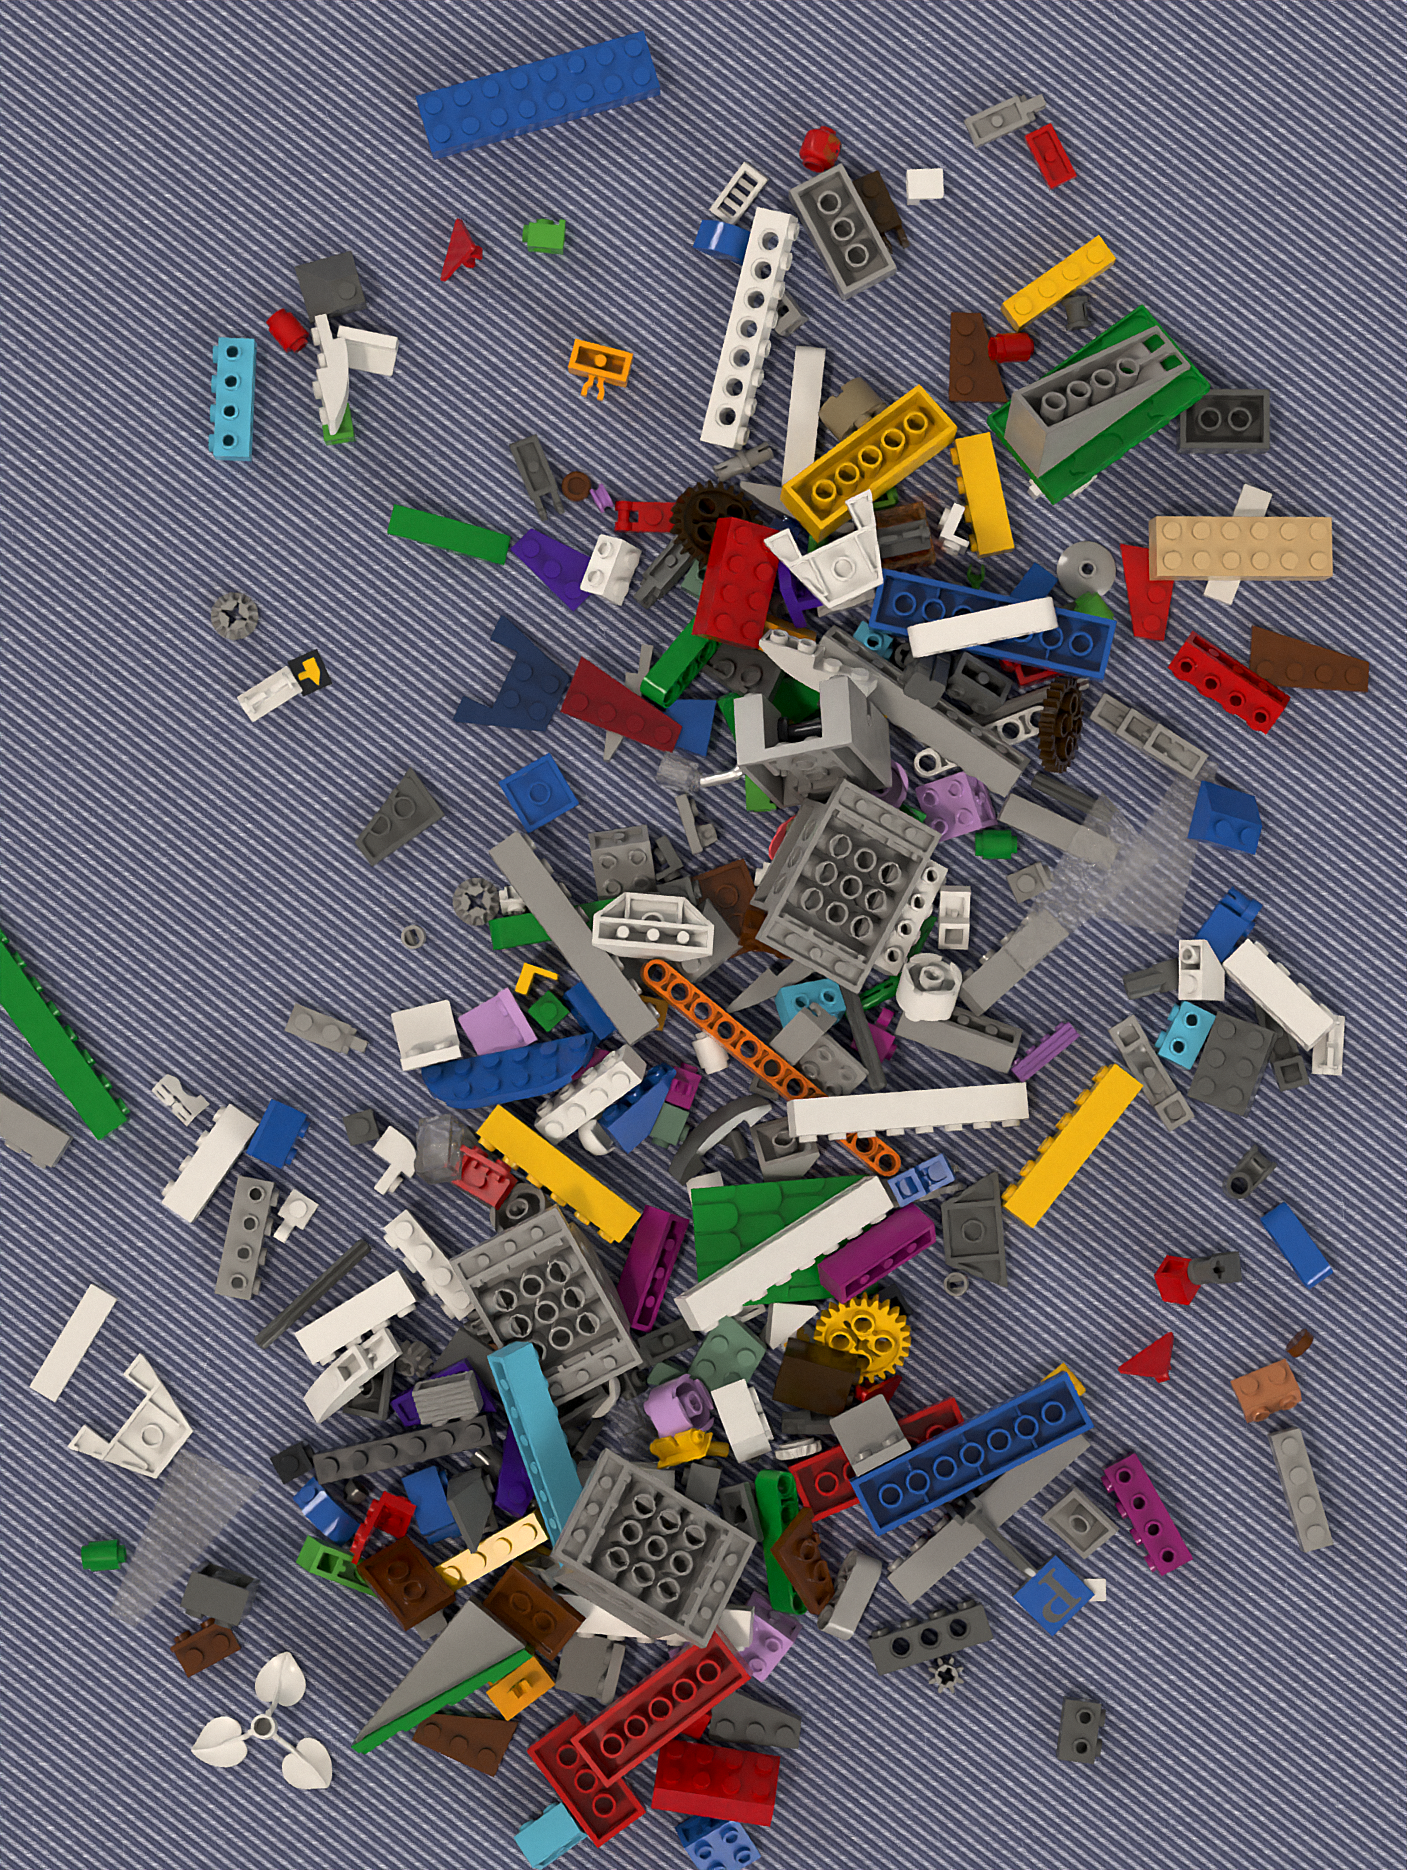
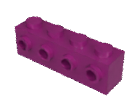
M912 1202L896 1210L890 1217L872 1226L869 1231L857 1239L849 1241L845 1247L833 1255L825 1257L818 1264L820 1284L843 1305L936 1242L934 1222Z
M647 1204L645 1205L624 1265L617 1291L630 1322V1327L651 1333L690 1219Z
M1131 1451L1102 1467L1104 1475L1100 1479L1107 1492L1114 1491L1119 1502L1115 1503V1507L1122 1519L1124 1520L1128 1517L1133 1528L1129 1532L1136 1545L1143 1544L1148 1553L1143 1558L1151 1572L1153 1573L1157 1570L1158 1574L1163 1576L1193 1560L1136 1453Z

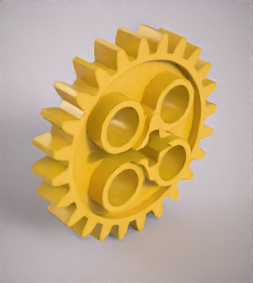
M863 1292L861 1299H857L855 1296L843 1305L840 1302L839 1305L829 1302V1311L822 1309L821 1319L816 1320V1330H814L813 1339L816 1340L815 1344L867 1356L857 1360L856 1367L861 1368L858 1383H862L863 1377H868L869 1381L874 1383L875 1375L878 1374L881 1379L885 1380L886 1370L895 1374L896 1365H904V1357L909 1356L908 1346H911V1336H909L911 1327L910 1325H905L906 1315L898 1316L899 1306L892 1309L889 1308L890 1299L880 1303L879 1294H876L870 1300L867 1293ZM864 1317V1318H867V1319H869V1320H868V1321H860L858 1318ZM842 1334L845 1335L846 1338H838L836 1337V1335ZM885 1337V1338H888L889 1340H888V1341H880L878 1338Z

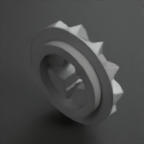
M230 592L219 597L212 606L211 622L218 634L224 638L231 640L243 639L256 628L259 616L258 609L253 600L245 594ZM239 604V614L246 621L235 620L234 624L229 628L230 618L223 613V610L226 612L233 611Z
M467 879L457 887L453 895L454 911L463 922L469 925L478 926L486 924L499 911V893L495 886L485 879ZM485 891L481 901L487 910L475 907L470 912H467L471 901L466 893L478 896Z

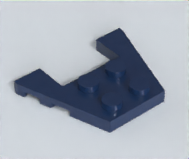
M501 615L490 637V641L516 652L517 655L493 707L489 708L463 696L452 720L463 724L546 732L570 677L506 617Z

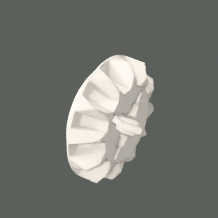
M814 1437L780 1444V1449L774 1452L777 1459L781 1461L817 1453L822 1449L821 1440L815 1441Z

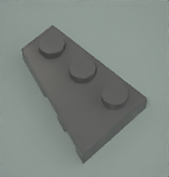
M411 767L355 841V844L372 867L445 817L443 811Z
M735 1690L711 1710L712 1718L710 1719L709 1740L798 1749L801 1716L769 1702L764 1703L752 1698L750 1694L744 1691Z

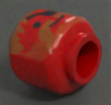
M821 126L819 129L809 130L799 151L803 166L817 173H823L825 170L833 168L841 151L842 143L836 137V132L829 127Z

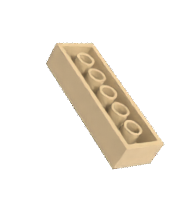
M1156 516L1148 521L1149 580L1324 581L1333 576L1332 517Z

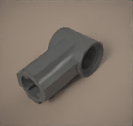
M1178 958L1152 965V968L1122 976L1128 999L1135 1000L1153 993L1160 992L1161 994L1179 989Z

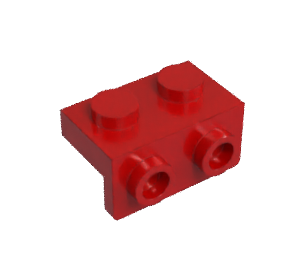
M462 1144L459 1150L464 1156L448 1180L453 1185L494 1209L499 1210L518 1181L510 1173L512 1168L499 1159L495 1163L487 1159L489 1155L475 1145L470 1149Z

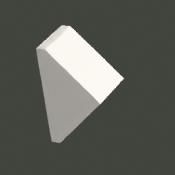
M793 1301L769 1304L765 1342L774 1350L819 1310L812 1303Z

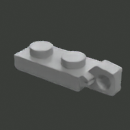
M1042 94L1029 100L1026 99L1025 95L1020 97L1016 95L965 119L964 124L977 149L1029 125L1030 122L1036 120L1034 114L1045 109L1047 104Z
M297 1003L294 1005L284 1030L338 1053L348 1054L350 1048L365 1053L369 1042L355 1037L357 1029L352 1028L351 1025Z

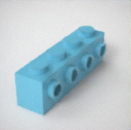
M219 337L218 346H213V363H217V375H212L211 392L216 393V404H211L210 422H215L214 434H209L208 446L209 452H213L216 460L252 461L257 343L255 339Z

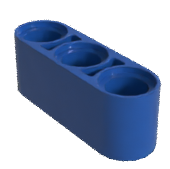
M1282 1202L1259 1218L1272 1240L1308 1290L1334 1273L1320 1250L1285 1202Z

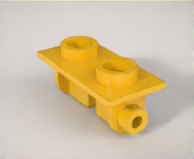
M691 1428L690 1430L675 1434L674 1439L671 1435L655 1439L650 1444V1452L659 1458L657 1469L660 1470L705 1457L713 1433L704 1434L700 1429Z

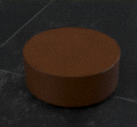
M574 471L564 477L562 492L568 500L581 502L590 495L591 482L586 474Z
M1304 1328L1290 1340L1285 1350L1293 1358H1297L1310 1347L1314 1336Z

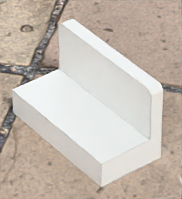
M339 325L337 338L345 337L348 368L385 376L393 375L399 346L398 337Z

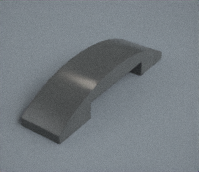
M1252 999L1258 1025L1278 1034L1269 1062L1280 1092L1309 1085L1310 1082L1303 1058L1299 1054L1295 1039Z
M752 1094L734 1100L719 1108L704 1119L688 1135L676 1152L668 1172L682 1186L685 1185L705 1167L699 1159L739 1123L744 1121L752 1127L773 1107L761 1095Z

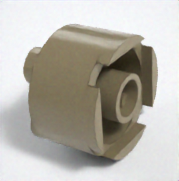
M862 377L854 378L841 387L843 392L837 397L834 395L829 397L818 412L821 421L839 442H842L888 407Z

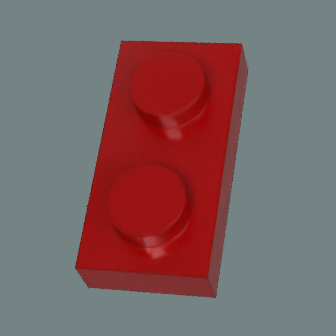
M1051 123L1024 136V140L1049 191L1077 177Z

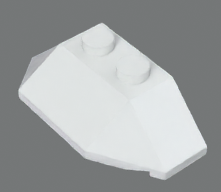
M624 892L602 910L595 913L593 917L592 945L620 957L680 962L712 956L714 925L685 897Z

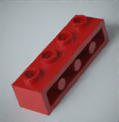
M1193 630L1167 667L1176 678L1189 682L1197 688L1201 695L1214 699L1221 704L1226 712L1233 715L1236 714L1245 720L1251 729L1261 731L1265 735L1284 711L1291 698Z

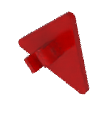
M459 218L456 219L440 277V280L444 282L448 280L461 264L468 268H474L475 258L479 260L483 258V249L475 245L464 222Z
M1166 1333L1119 1366L1118 1371L1121 1374L1154 1377L1158 1383L1170 1380L1169 1370H1171L1173 1333Z
M896 1375L877 1385L866 1380L863 1387L859 1384L855 1387L854 1397L863 1403L878 1394H882L886 1402L889 1403L902 1381V1377Z

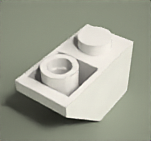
M1179 940V1000L1224 1001L1225 971L1208 941Z

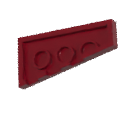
M581 656L560 713L672 755L682 726Z

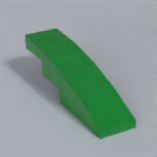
M396 504L393 506L387 530L388 535L416 541L419 544L446 550V552L502 566L505 564L511 536Z

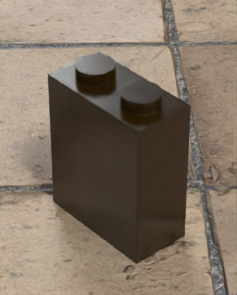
M788 1337L776 1378L772 1400L834 1417L842 1414L844 1408H850L855 1391L850 1390L851 1385L857 1386L861 1368L856 1367L858 1355Z

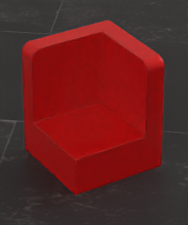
M1166 1255L1154 1274L1164 1302L1190 1305L1201 1285H1194L1188 1277V1265L1192 1259Z

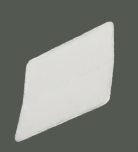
M1106 1579L1083 1580V1583L1095 1594L1089 1601H1106Z

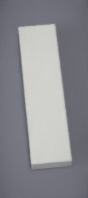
M1244 484L1232 517H1264L1272 494ZM1240 580L1208 581L1203 596L1231 606Z
M93 1283L89 1286L29 1386L30 1388L53 1402L58 1400L118 1298Z

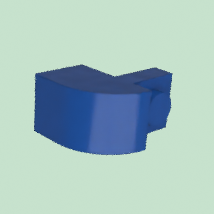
M702 220L693 248L713 258L727 259L743 266L751 232L725 222Z
M312 1477L293 1497V1500L302 1509V1513L322 1533L340 1547L350 1539L361 1525L353 1514L334 1499L322 1484L319 1485L315 1477Z

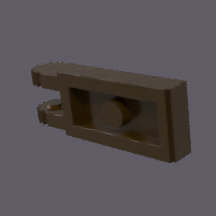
M879 170L852 181L890 255L893 254L892 246L885 233L893 229L900 246L903 249L909 247V241L902 228V221Z

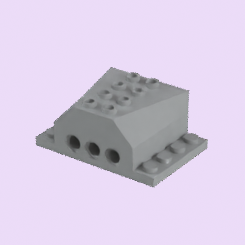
M839 778L826 804L807 798L804 799L749 904L768 913L755 939L858 994L942 834L851 782Z
M557 1204L450 1258V1265L498 1349L515 1341L531 1342L539 1355L538 1362L542 1374L548 1381V1391L556 1407L643 1363L644 1358L629 1333L630 1322L616 1287L589 1239L574 1222L567 1223Z
M606 1448L602 1450L550 1554V1557L563 1564L552 1579L652 1640L676 1633L702 1649L707 1646L757 1541Z

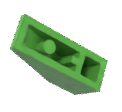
M307 1536L296 1560L297 1564L310 1573L378 1598L358 1574L357 1565L351 1563L354 1556L353 1553L313 1536ZM361 1557L358 1564L362 1563L367 1559Z

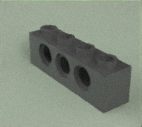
M974 1599L958 1603V1609L950 1612L943 1608L930 1612V1618L919 1622L917 1617L900 1622L901 1627L891 1631L889 1627L872 1631L873 1637L867 1638L878 1675L881 1676L994 1639L983 1604L981 1602L975 1603ZM955 1619H962L966 1623V1628L961 1634L950 1632V1623ZM927 1628H933L937 1631V1639L930 1644L924 1643L921 1640V1633ZM899 1637L906 1638L909 1641L908 1649L902 1653H897L892 1649L893 1641Z

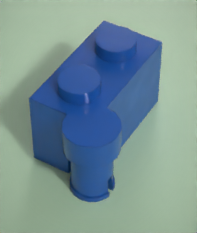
M1234 886L1228 890L1227 895L1222 896L1192 939L1207 940L1220 963L1228 959L1238 949L1235 943L1241 935L1245 938L1249 935L1256 924L1252 920L1263 906L1256 899H1249L1235 889Z
M434 1465L401 1478L409 1500L417 1506L414 1515L421 1535L433 1534L426 1537L429 1545L449 1537L454 1539L462 1536L446 1502L448 1480H450L446 1470L442 1471L441 1467Z

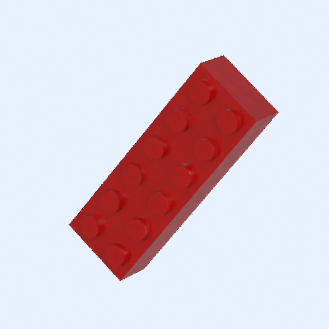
M950 1396L900 1417L896 1421L912 1448L958 1425L964 1419L955 1398ZM840 1443L787 1465L789 1472L795 1478L796 1489L803 1506L812 1508L814 1518L811 1520V1523L860 1503L849 1482V1479L857 1475Z
M716 1625L705 1648L701 1649L693 1643L687 1645L573 1732L570 1741L606 1788H608L749 1681L754 1671L720 1627Z

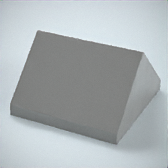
M1073 1484L1041 1517L1083 1559H1086L1120 1529Z

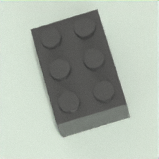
M1210 389L1200 401L1176 416V454H1266L1270 449V389Z
M1217 1012L1187 1096L1248 1118L1278 1034L1272 1030Z

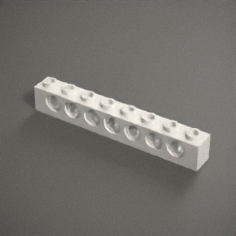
M760 207L756 209L703 425L701 441L739 451L742 450V446L746 445L750 430L747 426L749 418L755 413L757 400L754 397L757 387H760L763 381L764 371L762 365L764 358L768 357L771 349L769 336L771 328L774 329L777 324L778 312L776 308L778 300L782 299L785 292V282H783L785 271L789 270L792 263V253H790L792 242L796 241L799 235L800 226L797 223L798 218L791 214ZM777 235L779 239L777 247L769 250V239ZM770 264L772 269L770 276L762 279V268ZM759 294H763V305L759 308H755V297ZM756 323L757 332L749 338L747 336V328L750 324ZM744 352H749L750 361L746 366L742 367L740 365V357ZM737 381H741L743 384L742 392L735 396L732 391L733 385ZM730 410H734L736 414L735 421L727 425L725 420L726 414Z

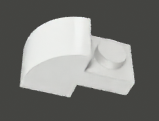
M940 885L938 949L968 950L970 886Z

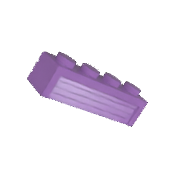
M1062 1021L1054 1028L1056 1031L1051 1036L1047 1033L1040 1039V1045L1037 1047L1033 1045L1025 1052L1027 1055L1023 1059L1018 1057L1011 1063L1013 1067L1010 1070L1020 1083H1024L1080 1037L1069 1022L1064 1024Z

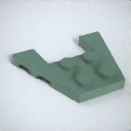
M726 1315L718 1320L720 1324L716 1328L708 1331L687 1369L666 1359L652 1367L646 1382L653 1385H661L684 1374L691 1375L690 1379H699L709 1394L713 1390L745 1379L747 1384L765 1354L767 1345L741 1320L738 1321L734 1316L728 1317Z

